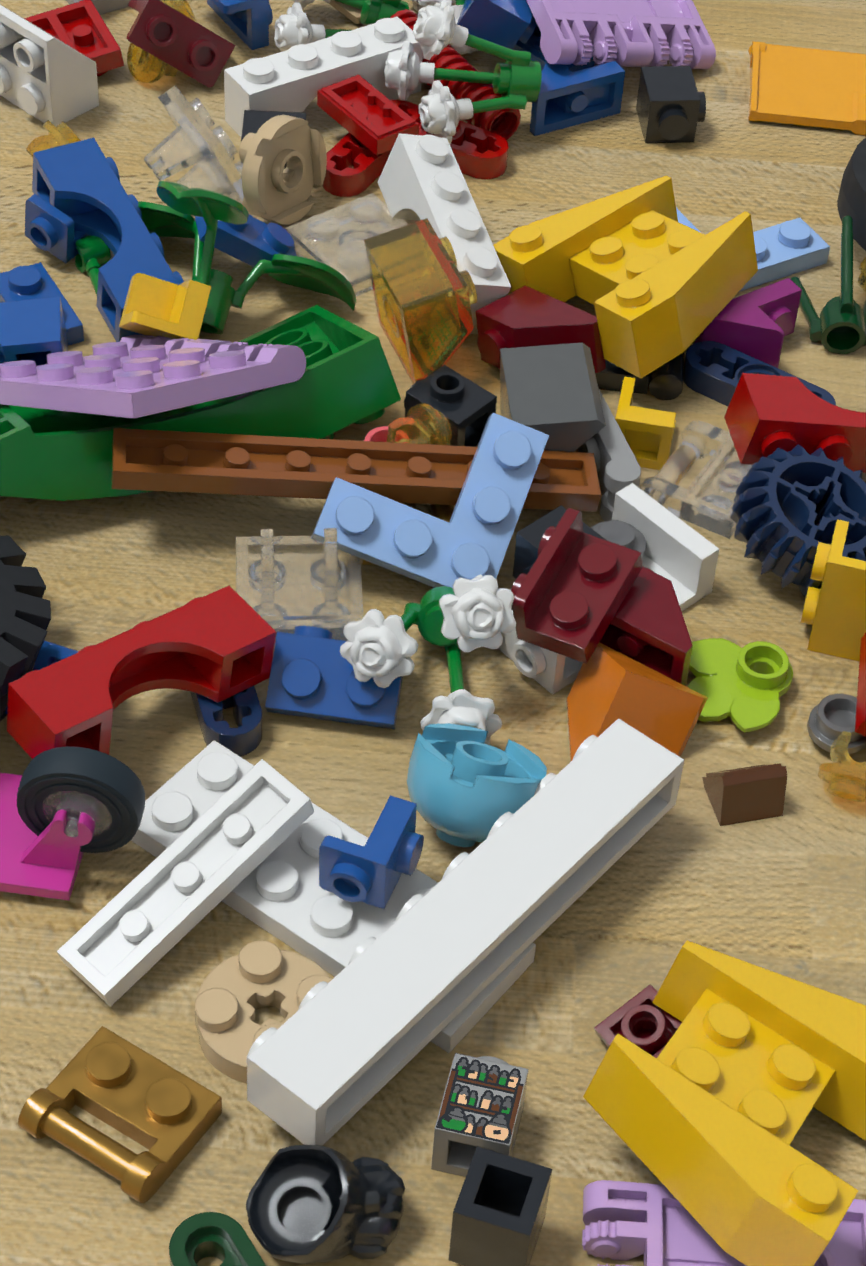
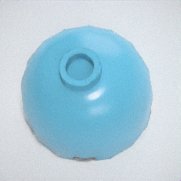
M451 723L430 724L424 727L422 735L418 733L411 754L407 775L410 800L417 804L416 809L422 818L437 829L436 835L441 840L459 847H472L475 841L483 842L487 839L492 826L504 813L511 812L514 814L534 796L540 781L546 776L547 767L537 755L509 739L505 751L484 744L488 731Z

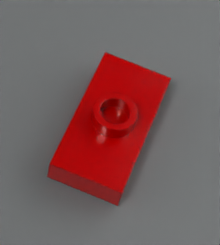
M359 74L317 90V106L376 155L392 150L399 133L419 135V123Z

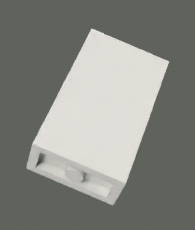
M634 483L616 492L612 520L631 524L644 535L646 549L642 559V566L672 581L681 611L710 594L714 582L719 548ZM480 574L471 580H476L483 576ZM516 628L511 633H501L503 640L502 645L498 649L514 662L523 675L536 680L552 695L575 681L583 662L517 639Z

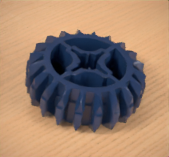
M797 445L788 452L777 448L768 457H761L758 463L756 462L752 465L747 475L743 477L737 487L734 498L735 503L733 504V511L730 516L736 523L734 538L747 543L744 557L759 559L762 563L761 575L773 572L781 578V588L791 583L799 586L802 595L806 597L809 586L821 589L822 581L810 579L818 542L832 543L838 519L849 522L842 556L866 561V483L862 480L863 469L853 472L844 466L843 456L835 461L828 459L821 447L810 455L800 445Z

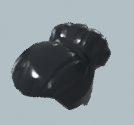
M293 1145L277 1151L252 1187L246 1202L248 1222L261 1246L274 1258L289 1263H326L344 1258L348 1254L359 1259H374L387 1252V1247L397 1236L400 1229V1221L404 1212L402 1196L405 1186L402 1178L390 1168L389 1164L378 1158L360 1157L351 1162L342 1153L326 1146Z

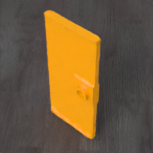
M752 42L748 50L751 68L749 121L849 130L856 135L866 136V54Z

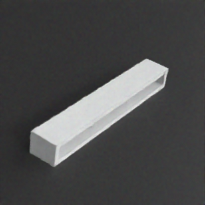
M619 718L599 737L591 735L586 738L577 749L573 760L557 775L554 773L547 774L540 781L534 796L514 814L511 812L504 813L492 826L487 839L470 854L467 852L459 854L447 867L442 880L424 896L416 894L410 898L399 912L396 922L377 939L369 937L364 940L352 954L348 966L329 983L322 981L311 988L302 1000L298 1011L280 1028L271 1027L256 1039L246 1059L247 1100L304 1145L323 1146L676 804L684 759Z

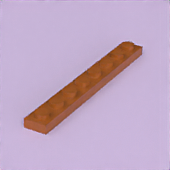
M114 428L112 489L327 499L332 483L337 477L399 503L456 505L477 447ZM544 450L522 509L554 510L562 505L566 509L572 508L578 511L597 512L601 491L594 453Z

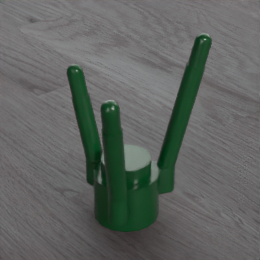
M847 215L842 219L841 295L827 302L820 313V318L798 277L791 278L802 289L799 306L808 322L810 339L815 342L821 340L825 349L836 354H848L866 345V300L863 308H861L853 299V219Z

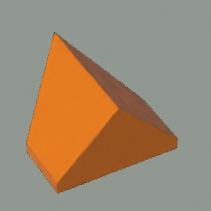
M599 642L587 664H582L567 697L571 761L577 749L586 738L591 735L599 737L618 718L677 756H681L708 697Z

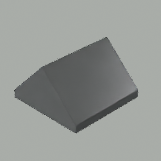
M583 343L500 349L501 416L549 435L544 449L546 451L574 452L606 426L590 348Z

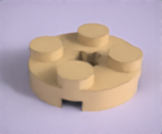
M278 115L266 121L257 133H248L241 141L239 157L243 163V205L250 215L278 224L288 225L302 219L315 203L307 199L312 192L313 185L322 187L326 174L327 154L322 135L318 130L311 129L307 124L309 123L308 121L289 115Z
M269 941L248 943L241 949L239 955L232 956L216 966L204 979L197 993L195 1001V1026L199 1033L200 1045L205 1057L217 1070L226 1076L247 1083L246 1059L256 1039L271 1027L280 1028L298 1011L302 1000L311 988L322 981L329 983L332 978L317 963L303 955L288 950H280L274 943ZM265 1006L276 1007L280 1009V1014L284 1020L278 1022L269 1018L262 1025L254 1022L255 1010Z

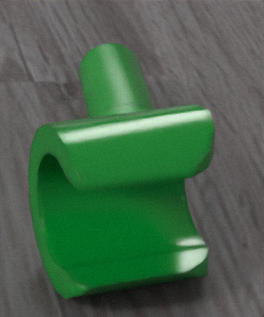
M89 235L76 241V249L79 253L75 257V266L81 273L86 272L90 277L97 296L99 268L111 260V252L101 238Z

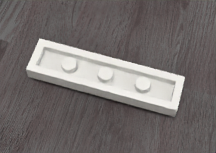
M261 759L57 951L63 963L111 1007L315 812L311 799L266 761Z

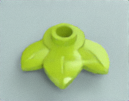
M709 638L692 642L693 647L689 670L696 678L687 687L708 697L698 720L703 722L720 721L731 716L737 728L743 732H751L770 725L776 719L780 711L779 697L787 693L793 679L792 666L782 648L764 641L752 642L741 648L723 638Z

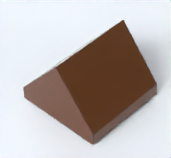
M781 763L762 764L706 773V777H702L705 791L720 826L783 816L787 770L786 766H781Z

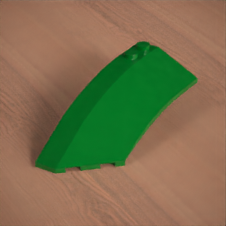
M315 305L238 341L246 342L248 345L278 344L301 348L306 357V369L303 376L295 382L139 418H124L0 404V496L68 501L151 492L146 490L112 489L114 428L333 439L335 437L334 432L353 423L365 424L384 415L385 408L400 401L401 397L379 337Z

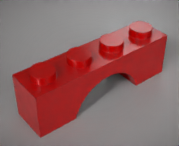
M742 373L724 416L741 464L753 465L756 462L758 463L761 457L771 455L777 448L788 452L797 445H800L809 455L821 447L828 459L835 461L843 456L844 466L853 472L863 469V473H866V412L844 409L821 399L811 392L797 377Z
M228 585L204 597L194 598L184 606L150 621L140 622L132 629L101 643L84 647L76 654L45 668L28 672L20 679L9 683L7 732L32 759L46 750L57 747H83L109 755L113 711L126 699L149 690L181 689L203 695L217 703L270 678L277 632Z

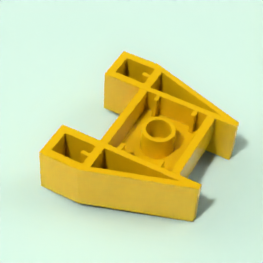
M669 176L657 178L537 220L528 225L520 226L514 229L509 236L493 245L511 285L509 293L526 285L562 302L578 296L595 306L604 359L640 379L682 354L758 271L751 214L744 211L708 234L700 233L678 222L672 178Z
M687 940L679 951L652 1002L682 1022L657 1058L620 1034H617L583 1098L726 1253L746 1266H814L832 1239L859 1190L791 1147L790 1143L813 1107L866 1141V1005Z

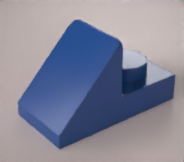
M616 61L574 72L566 65L549 64L546 62L542 70L538 99L532 103L530 132L534 136L619 114L621 112L625 70Z

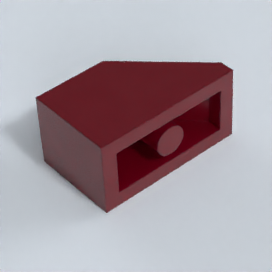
M526 285L475 311L478 329L477 345L481 360L499 369L500 349L583 343L590 348L595 373L606 369L597 317Z
M642 566L640 573L609 624L600 643L686 686L693 645L672 581Z

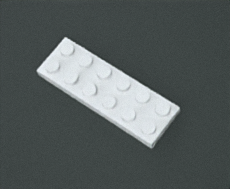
M215 740L212 741L145 801V809L140 826L131 841L157 858L249 772L254 765ZM312 803L315 812L234 888L222 902L301 955L311 959L335 977L348 966L352 954L364 940L369 937L377 939L396 922L399 912L410 898L416 894L424 896L438 882L418 869H415L411 876L402 873L385 909L363 902L346 901L334 893L322 889L319 886V847L325 836H333L361 846H365L368 838ZM532 943L431 1042L450 1053L534 962L536 944Z

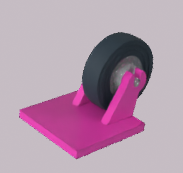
M57 747L46 750L30 761L23 775L0 773V891L69 901L83 853H103L116 850L126 845L136 834L145 809V791L137 775L118 759L103 752L83 747Z

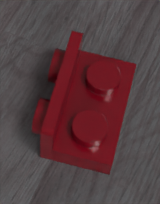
M130 0L127 6L138 11L139 14L127 34V40L209 88L213 87L236 45L160 0Z
M568 508L556 527L550 526L545 531L539 544L538 558L528 574H520L512 586L511 592H513L514 600L511 610H513L516 621L517 639L587 664L642 569L641 552L584 533L581 511Z

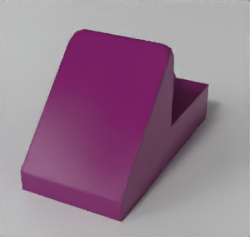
M790 278L733 298L695 339V343L700 341L719 342L778 368L784 337L794 333L802 289Z

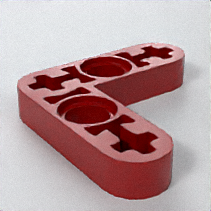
M400 99L391 100L419 123V135H434L424 131L421 125L418 104L401 101ZM459 120L456 134L452 137L450 147L461 172L478 179H494L503 175L507 169L509 149L505 138L494 132ZM348 133L326 153L327 166L322 187L328 193L339 197L359 195L381 175L391 150L376 155L370 149L364 148L366 147L351 133Z

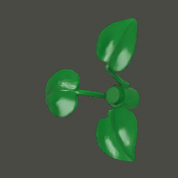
M159 181L156 189L157 194L168 206L150 202H138L142 221L149 233L155 232L158 237L195 239L192 280L211 286L200 331L210 334H223L231 306L241 309L246 294L263 274H268L275 280L288 285L336 297L349 305L354 311L356 295L350 282L334 268L312 259L274 254L272 261L259 260L236 291L231 287L233 282L232 276L222 271L211 269L218 220L231 224H244L248 221L249 212L238 201L215 191L188 188L182 184L170 181ZM193 216L203 217L206 223L204 242L200 241L196 221Z

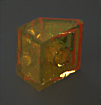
M427 218L364 239L379 324L412 384L420 379H425L437 369L447 364L474 329L470 305L477 303L476 289L467 270L458 271L455 253L449 239L446 236L439 238Z

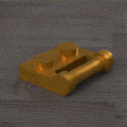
M102 1026L46 1089L40 1088L29 1097L20 1112L18 1125L37 1139H43L46 1136L54 1139L121 1181L122 1192L140 1203H145L159 1190L222 1114V1097ZM77 1105L144 1146L149 1151H143L137 1155L69 1113V1111Z

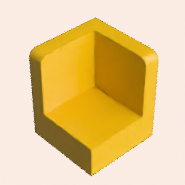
M136 273L130 281L119 327L139 334L167 337L171 340L180 338L198 339L211 286L193 280H188L178 285L146 274Z
M624 376L615 420L640 467L667 471L676 413L632 406L636 378Z

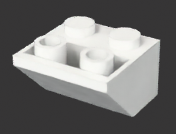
M0 5V96L52 129L99 106L96 62Z

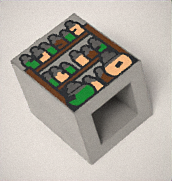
M455 1053L435 1125L431 1169L466 1177L477 1146L512 1156L524 1108L529 1069L509 1065L507 1062L496 1057L482 1056L476 1058Z

